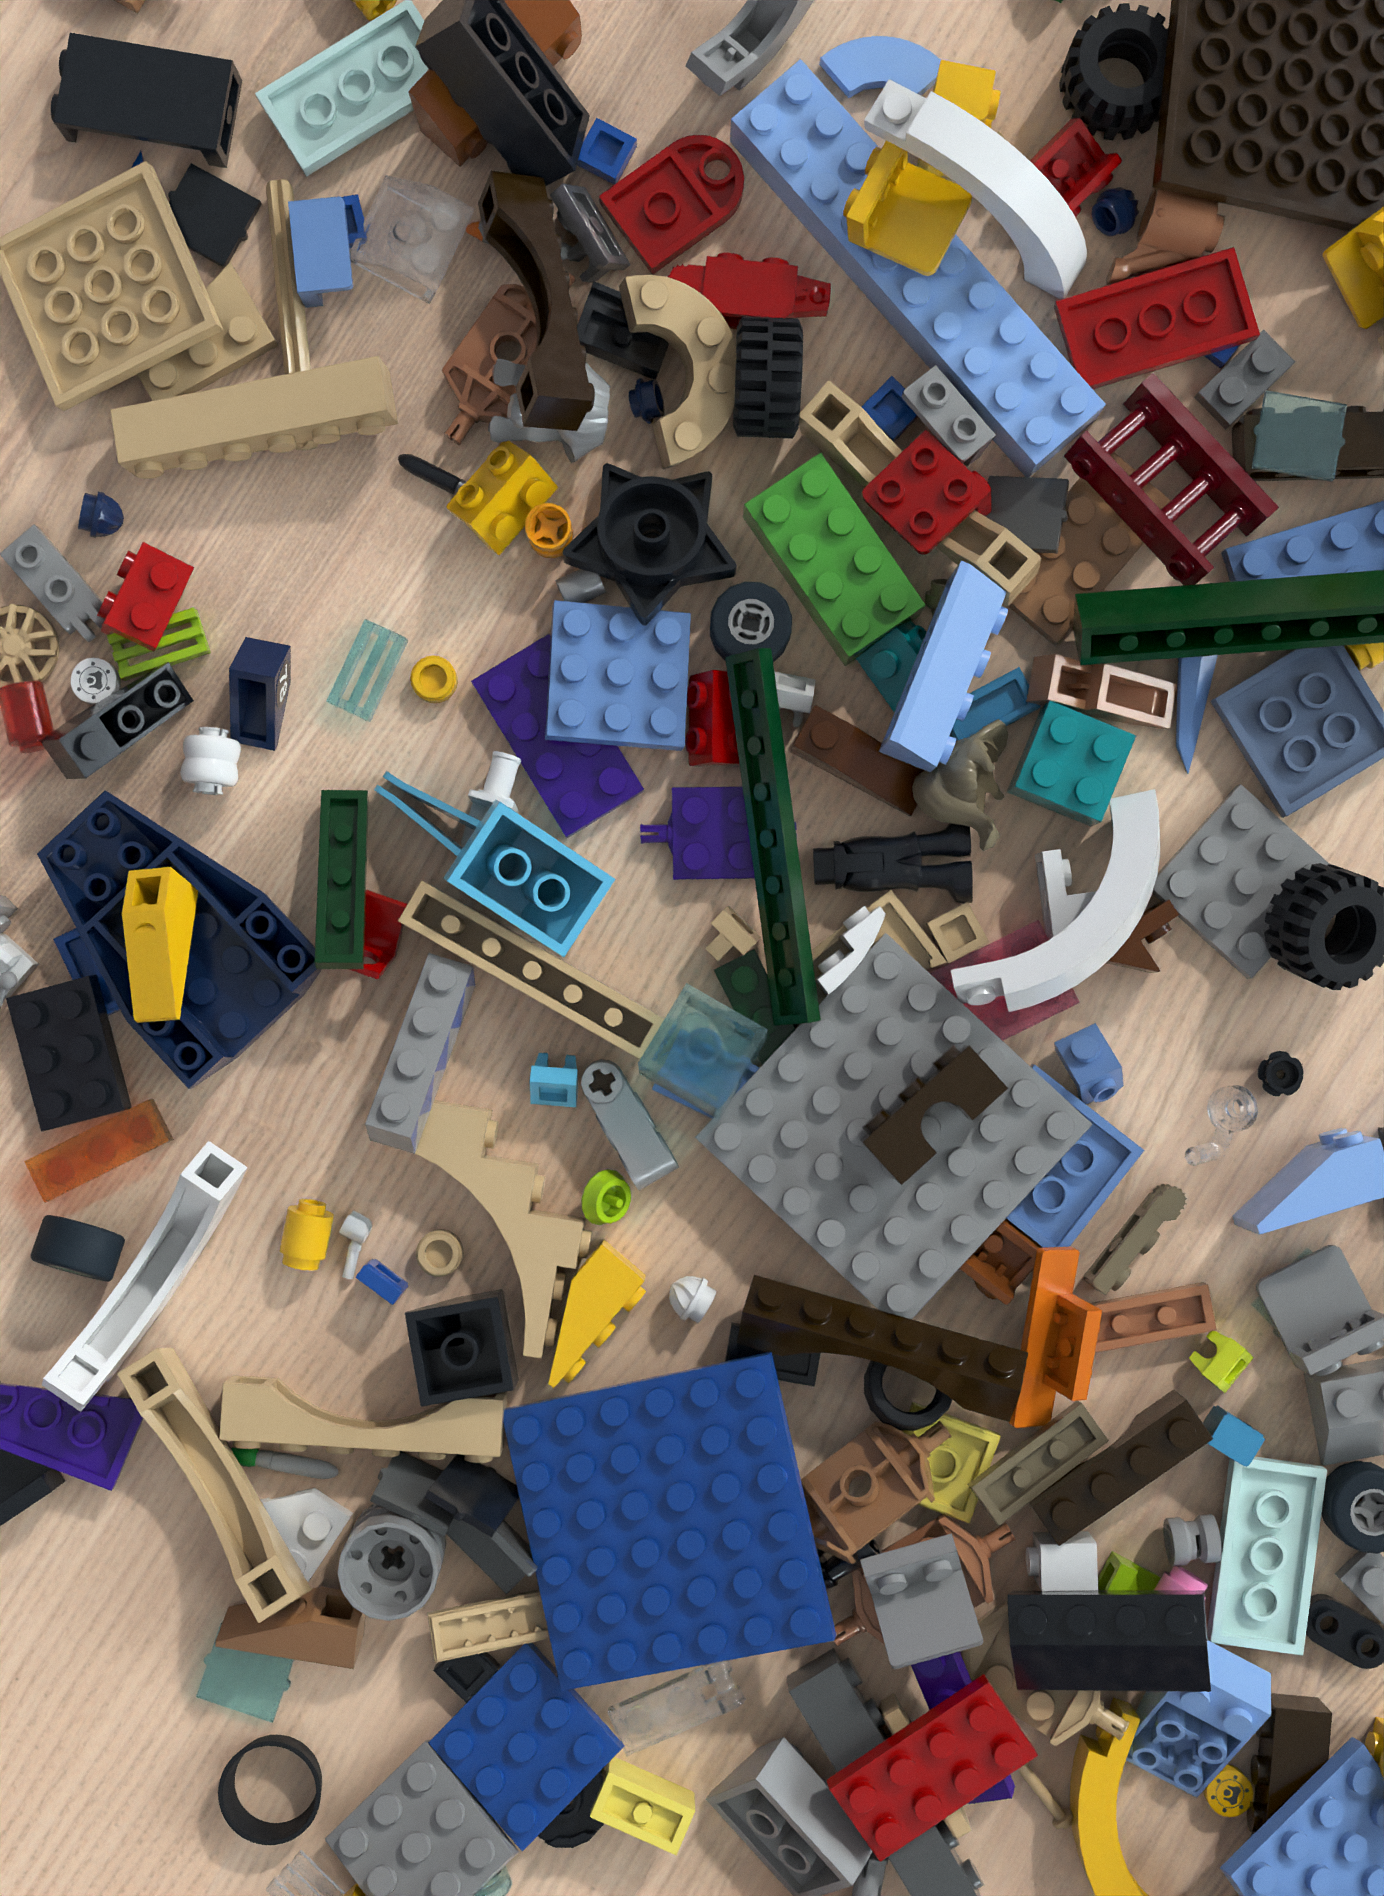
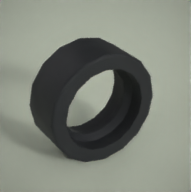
M870 1360L864 1374V1395L870 1410L882 1423L891 1425L898 1430L916 1431L933 1424L949 1410L952 1399L937 1388L932 1402L925 1409L917 1412H904L894 1407L887 1400L883 1390V1375L888 1365Z

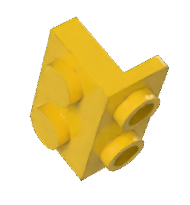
M508 440L501 442L488 455L487 459L471 478L458 489L456 495L446 507L454 516L463 521L490 550L500 555L525 527L529 512L536 506L545 503L559 487L531 454Z

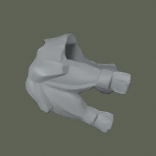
M497 358L492 370L494 383L502 387L509 385L517 386L525 365L514 364L509 360ZM586 362L585 367L588 381L593 384L595 389V401L592 410L586 413L577 431L523 427L517 393L510 396L507 418L501 416H493L488 426L490 438L497 443L508 440L562 442L570 462H575L604 442L608 424L610 386Z

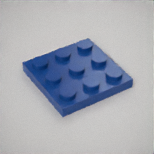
M533 1642L523 1644L428 1742L522 1852L625 1746L575 1689L561 1691L556 1668Z

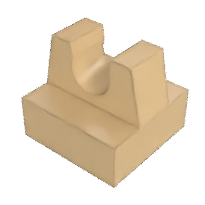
M727 906L711 922L720 934L705 949L717 961H720L733 946L745 955L761 936L730 906Z

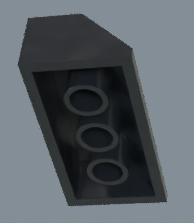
M442 0L424 20L415 46L423 63L430 70L435 71L449 89L454 102L466 110L478 125L482 137L489 144H493L505 159L511 173L544 178L546 187L574 172L590 115L504 0Z
M1204 1590L1012 1591L1007 1595L1010 1649L1017 1690L1211 1692Z

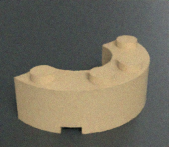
M627 276L620 283L619 290L629 331L649 332L664 338L678 352L685 368V389L679 405L670 414L652 424L662 468L666 469L701 452L713 442L727 424L734 409L736 343L727 322L718 309L694 288L664 276Z

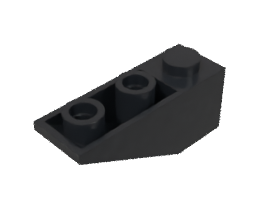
M166 662L77 714L40 740V742L66 779H86L194 700L169 662Z

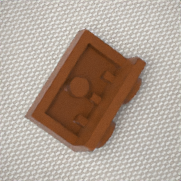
M1005 1219L957 1271L961 1269L971 1277L976 1287L986 1297L992 1300L997 1298L1003 1304L1008 1305L1014 1299L1016 1288L1034 1270L1036 1253L1042 1246L1009 1220Z

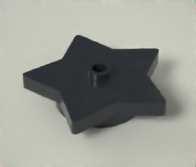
M604 464L599 515L562 551L565 564L615 581L637 619L644 626L649 624L681 586L735 577L737 568L733 558L707 524L712 489V473L710 471L670 480L654 476L640 477L614 465Z

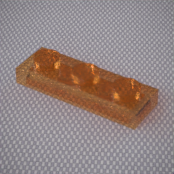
M148 1099L24 1162L44 1203L174 1139L154 1099Z

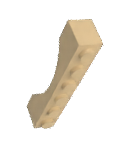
M829 380L800 412L799 425L801 434L864 487L902 452L861 406ZM975 510L936 546L957 565L961 561L971 564L1005 590L1007 593L1003 604L1007 607L1038 574L1042 559L1007 528Z
M156 1348L118 1372L117 1375L138 1412L168 1448L199 1497L222 1544L234 1581L257 1622L260 1623L310 1592L312 1590L229 1444L226 1440H219L220 1429L174 1348Z
M233 1375L223 1383L219 1440L233 1441V1447L241 1449L259 1448L261 1443H278L280 1450L289 1452L305 1451L308 1445L326 1446L325 1451L330 1454H351L354 1452V1448L372 1449V1455L378 1457H396L400 1455V1451L418 1452V1457L425 1460H442L446 1458V1454L465 1455V1461L487 1463L492 1461V1456L500 1457L504 1448L505 1428L503 1422L504 1410L507 1408V1392L440 1403L421 1413L397 1419L363 1420L341 1416L315 1406L296 1394L280 1378Z

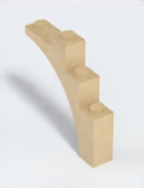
M434 1100L415 1154L438 1165L467 1187L492 1216L510 1248L521 1281L525 1311L523 1356L541 1359L545 1352V1347H554L559 1320L550 1317L553 1300L562 1301L566 1274L558 1272L559 1266L576 1269L579 1257L588 1258L592 1231L584 1230L586 1218L532 1209V1203H541L545 1184V1176L537 1175L539 1164L485 1155L486 1148L494 1149L498 1132V1121L491 1120L492 1109Z

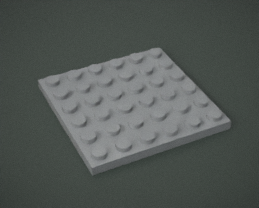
M885 933L867 952L863 960L843 983L828 994L819 1004L821 1021L800 1024L695 1138L878 1310L913 1319L1093 1124ZM954 1045L960 1050L964 1045H970L1008 1089L974 1120L967 1119L950 1102H939L932 1105L923 1115L921 1130L925 1140L937 1154L901 1185L860 1141L867 1134L862 1127L881 1109H884L888 1114L902 1102L897 1095L915 1078L919 1077L925 1082L936 1072L937 1068L932 1063L949 1047Z

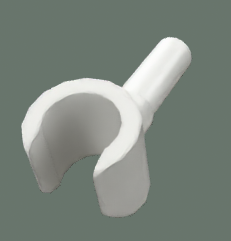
M352 1211L347 1216L339 1231L341 1235L352 1240L348 1247L342 1275L346 1279L354 1278L359 1251H361L362 1244L372 1229L370 1219L356 1211Z

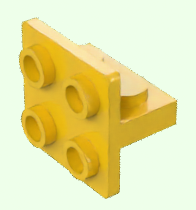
M1384 207L1327 248L1322 255L1358 326L1364 329H1368L1384 317Z

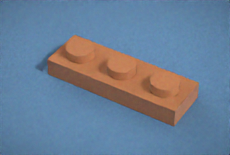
M1204 1282L1090 1303L1102 1310L1095 1353L1217 1330L1209 1287Z

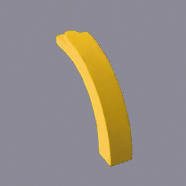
M1113 1697L1109 1710L1130 1723L1126 1732H1123L1124 1736L1121 1740H1118L1099 1726L1096 1727L1098 1741L1080 1734L1070 1779V1810L1073 1814L1071 1819L1072 1832L1078 1856L1095 1896H1149L1137 1883L1126 1866L1119 1843L1116 1821L1119 1782L1140 1718L1131 1703Z

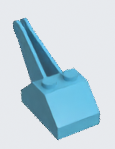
M386 771L383 775L386 780L418 801L474 830L465 846L462 847L414 808L378 784L375 787L374 791L395 804L457 856L444 879L562 957H565L612 886L615 878L498 800L493 802L480 821L404 783Z

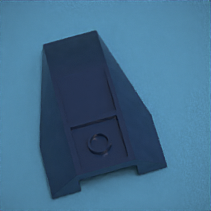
M106 790L37 853L125 1020L188 1089L194 1088L238 1058L305 995L322 970L316 969L315 946L266 893ZM172 867L198 890L180 1020L137 1023L133 1017L122 920L128 872L131 870Z

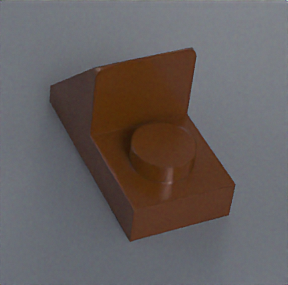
M1168 899L1157 902L1145 910L1130 937L1106 963L1148 973L1160 972L1159 967L1141 940L1145 938L1147 943L1150 944L1172 929L1168 922L1179 914L1171 901Z

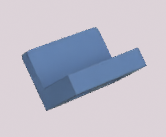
M340 196L288 201L297 293L305 308L323 306L322 293L348 291L353 288L345 202Z

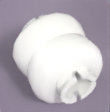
M199 727V735L186 736L183 741L185 759L181 766V778L187 783L195 784L193 789L195 793L223 795L222 787H233L238 782L236 764L241 753L240 743L234 739L227 738L229 730L221 729L220 731V728Z

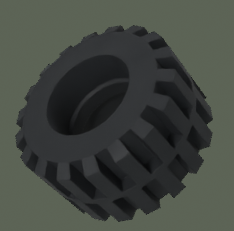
M1121 3L1118 5L1116 12H1113L1110 6L1102 8L1097 18L1091 15L1084 21L1081 30H1077L1061 70L1062 77L1059 82L1060 92H1065L1062 103L1065 110L1074 109L1071 119L1080 117L1082 122L1088 125L1087 129L1092 136L1098 130L1105 132V140L1113 141L1117 133H1121L1123 140L1134 137L1137 129L1143 134L1150 130L1154 121L1157 123L1159 121L1168 28L1166 29L1163 26L1166 18L1160 13H1157L1155 17L1147 14L1149 7L1139 5L1137 11L1130 10L1129 3ZM1110 58L1124 59L1132 63L1139 70L1144 84L1133 88L1116 86L1103 76L1098 63Z
M742 316L738 323L733 428L737 437L793 439L796 434L800 417L803 366V328L798 318Z
M1318 863L1312 864L1310 870L1306 868L1299 869L1295 872L1294 880L1287 878L1280 885L1283 890L1279 895H1273L1270 901L1274 905L1272 912L1266 913L1265 923L1269 924V929L1264 932L1265 941L1272 944L1268 949L1271 957L1278 960L1277 964L1284 970L1331 990H1341L1343 986L1349 989L1358 986L1359 978L1365 981L1374 975V967H1381L1384 963V887L1378 886L1379 883L1371 878L1332 864L1326 866ZM1336 915L1333 928L1325 938L1326 929L1331 919Z

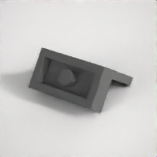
M453 1518L446 1534L506 1594L525 1575L531 1577L537 1570L538 1566L533 1562L530 1545L505 1520L491 1538L465 1521H458Z

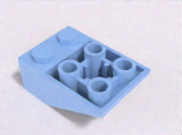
M1209 1640L1207 1641L1211 1692L1146 1691L1136 1709L1140 1722L1126 1761L1196 1798L1271 1716V1673Z

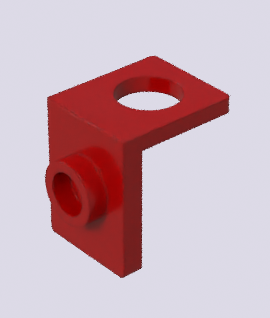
M366 890L364 957L371 958L376 963L364 964V969L348 970L374 979H379L396 958L404 924L398 920L408 904Z

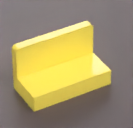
M614 1757L606 1765V1774L590 1810V1817L677 1856L695 1813V1794L689 1789Z

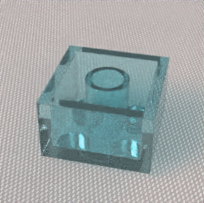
M686 983L638 1062L639 1074L720 1120L766 1043L768 1029Z

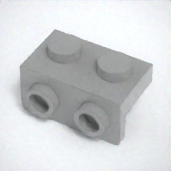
M936 365L908 386L902 393L903 400L940 443L967 467L982 455L996 436Z

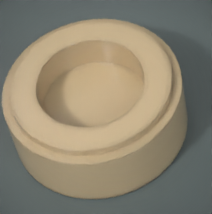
M437 1229L427 1233L419 1241L416 1248V1260L419 1267L425 1273L434 1277H444L454 1272L462 1262L464 1254L463 1245L458 1236L445 1229Z

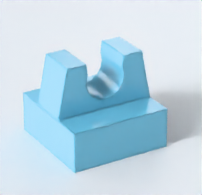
M548 1053L538 1054L535 1065L531 1066L530 1073L531 1104L563 1107L577 1106L578 1069L575 1055H566L564 1067L557 1068L548 1066Z

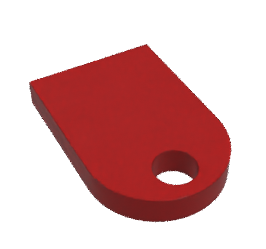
M690 135L676 140L599 195V203L653 275L726 223L735 214L743 197L744 172L738 156L726 143L708 135ZM720 160L728 165L730 172L725 178L715 180L706 175L704 171L705 166L711 161Z

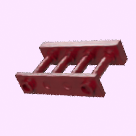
M1152 373L1123 403L1131 412L1098 442L1086 430L1066 452L1064 458L1071 464L1073 471L1091 485L1166 566L1171 577L1180 581L1183 585H1195L1214 568L1205 558L1206 555L1237 527L1247 537L1279 507L1165 384ZM1145 427L1162 447L1132 474L1128 475L1110 455L1138 430ZM1175 460L1193 481L1160 509L1142 489ZM1207 494L1225 514L1197 540L1191 543L1175 526L1174 522L1201 497Z

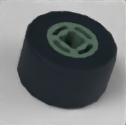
M46 1215L42 1220L30 1257L37 1263L55 1269L109 1282L113 1279L125 1239L115 1232L64 1217Z

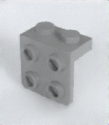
M1327 1245L1260 1279L1256 1284V1291L1294 1365L1309 1375L1324 1376L1330 1374L1343 1365L1341 1360L1355 1353H1358V1355L1369 1354L1384 1345V1314L1371 1309L1342 1250L1335 1245Z

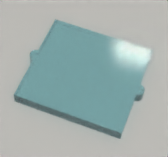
M1267 390L1264 393L1260 422L1253 429L1257 439L1252 468L1332 482L1335 479L1339 450L1345 445L1342 432L1347 404Z
M214 1642L211 1653H208L204 1658V1663L207 1666L196 1697L273 1723L283 1693L291 1686V1681L288 1678L294 1659L215 1647Z

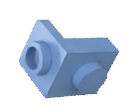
M1096 1023L1054 1042L1055 1051L1076 1085L1078 1098L1083 1103L1089 1104L1093 1101H1106L1124 1086L1122 1066Z

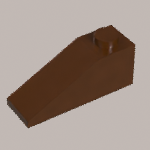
M814 705L793 744L791 753L910 817L918 805L914 800L912 786L916 776L923 772V769L879 752L881 742L849 722Z

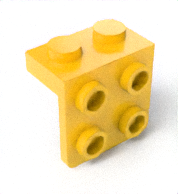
M886 140L882 148L876 146L873 149L865 168L867 178L861 189L854 188L846 201L843 216L847 219L848 241L922 275L931 276L937 271L972 203V195L960 185L909 163L908 152Z

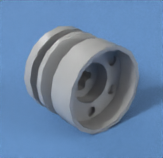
M375 1503L361 1513L355 1522L341 1552L337 1572L341 1591L352 1607L370 1618L391 1621L410 1616L426 1604L435 1590L445 1554V1536ZM398 1545L404 1549L403 1552L398 1550L394 1554L388 1551V1548L395 1549Z

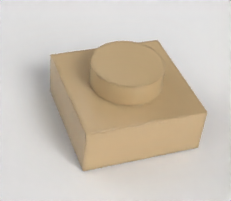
M968 902L925 923L941 955L947 961L946 964L989 943Z

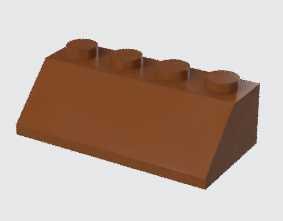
M504 0L553 67L561 58L566 60L576 52L582 39L580 14L570 0ZM428 69L408 91L420 131L461 167L469 157L471 159L478 157L486 148L488 142L482 137L478 125L466 110L454 102L449 89L435 71Z

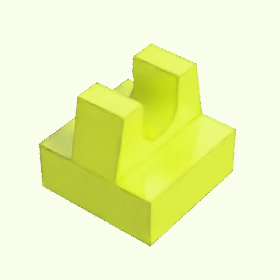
M1210 1331L1206 1337L1217 1347L1215 1356L1208 1359L1194 1351L1189 1359L1204 1377L1222 1392L1226 1393L1254 1357L1232 1338H1228L1216 1331Z

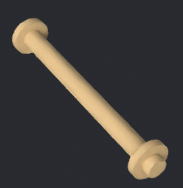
M1027 1764L1019 1768L1017 1771L1054 1816L1053 1826L1056 1829L1069 1828L1072 1825V1811L1069 1808L1064 1810L1061 1808Z

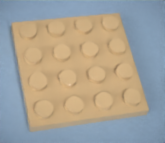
M147 161L0 237V275L55 406L62 411H66L223 331L154 168Z

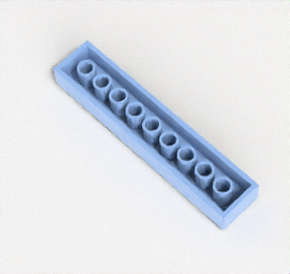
M801 59L731 118L730 142L925 364L930 369L936 365L996 434L993 441L1025 477L1032 476L1097 419L1106 405L1104 401L956 234L937 271L931 276L922 275L848 241L847 219L843 216V210L854 188L860 190L867 178V175H865L866 164L877 145Z

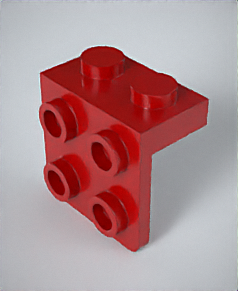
M926 429L862 491L864 502L921 555L930 553L974 510L985 517L992 511L991 487L978 472L968 470Z

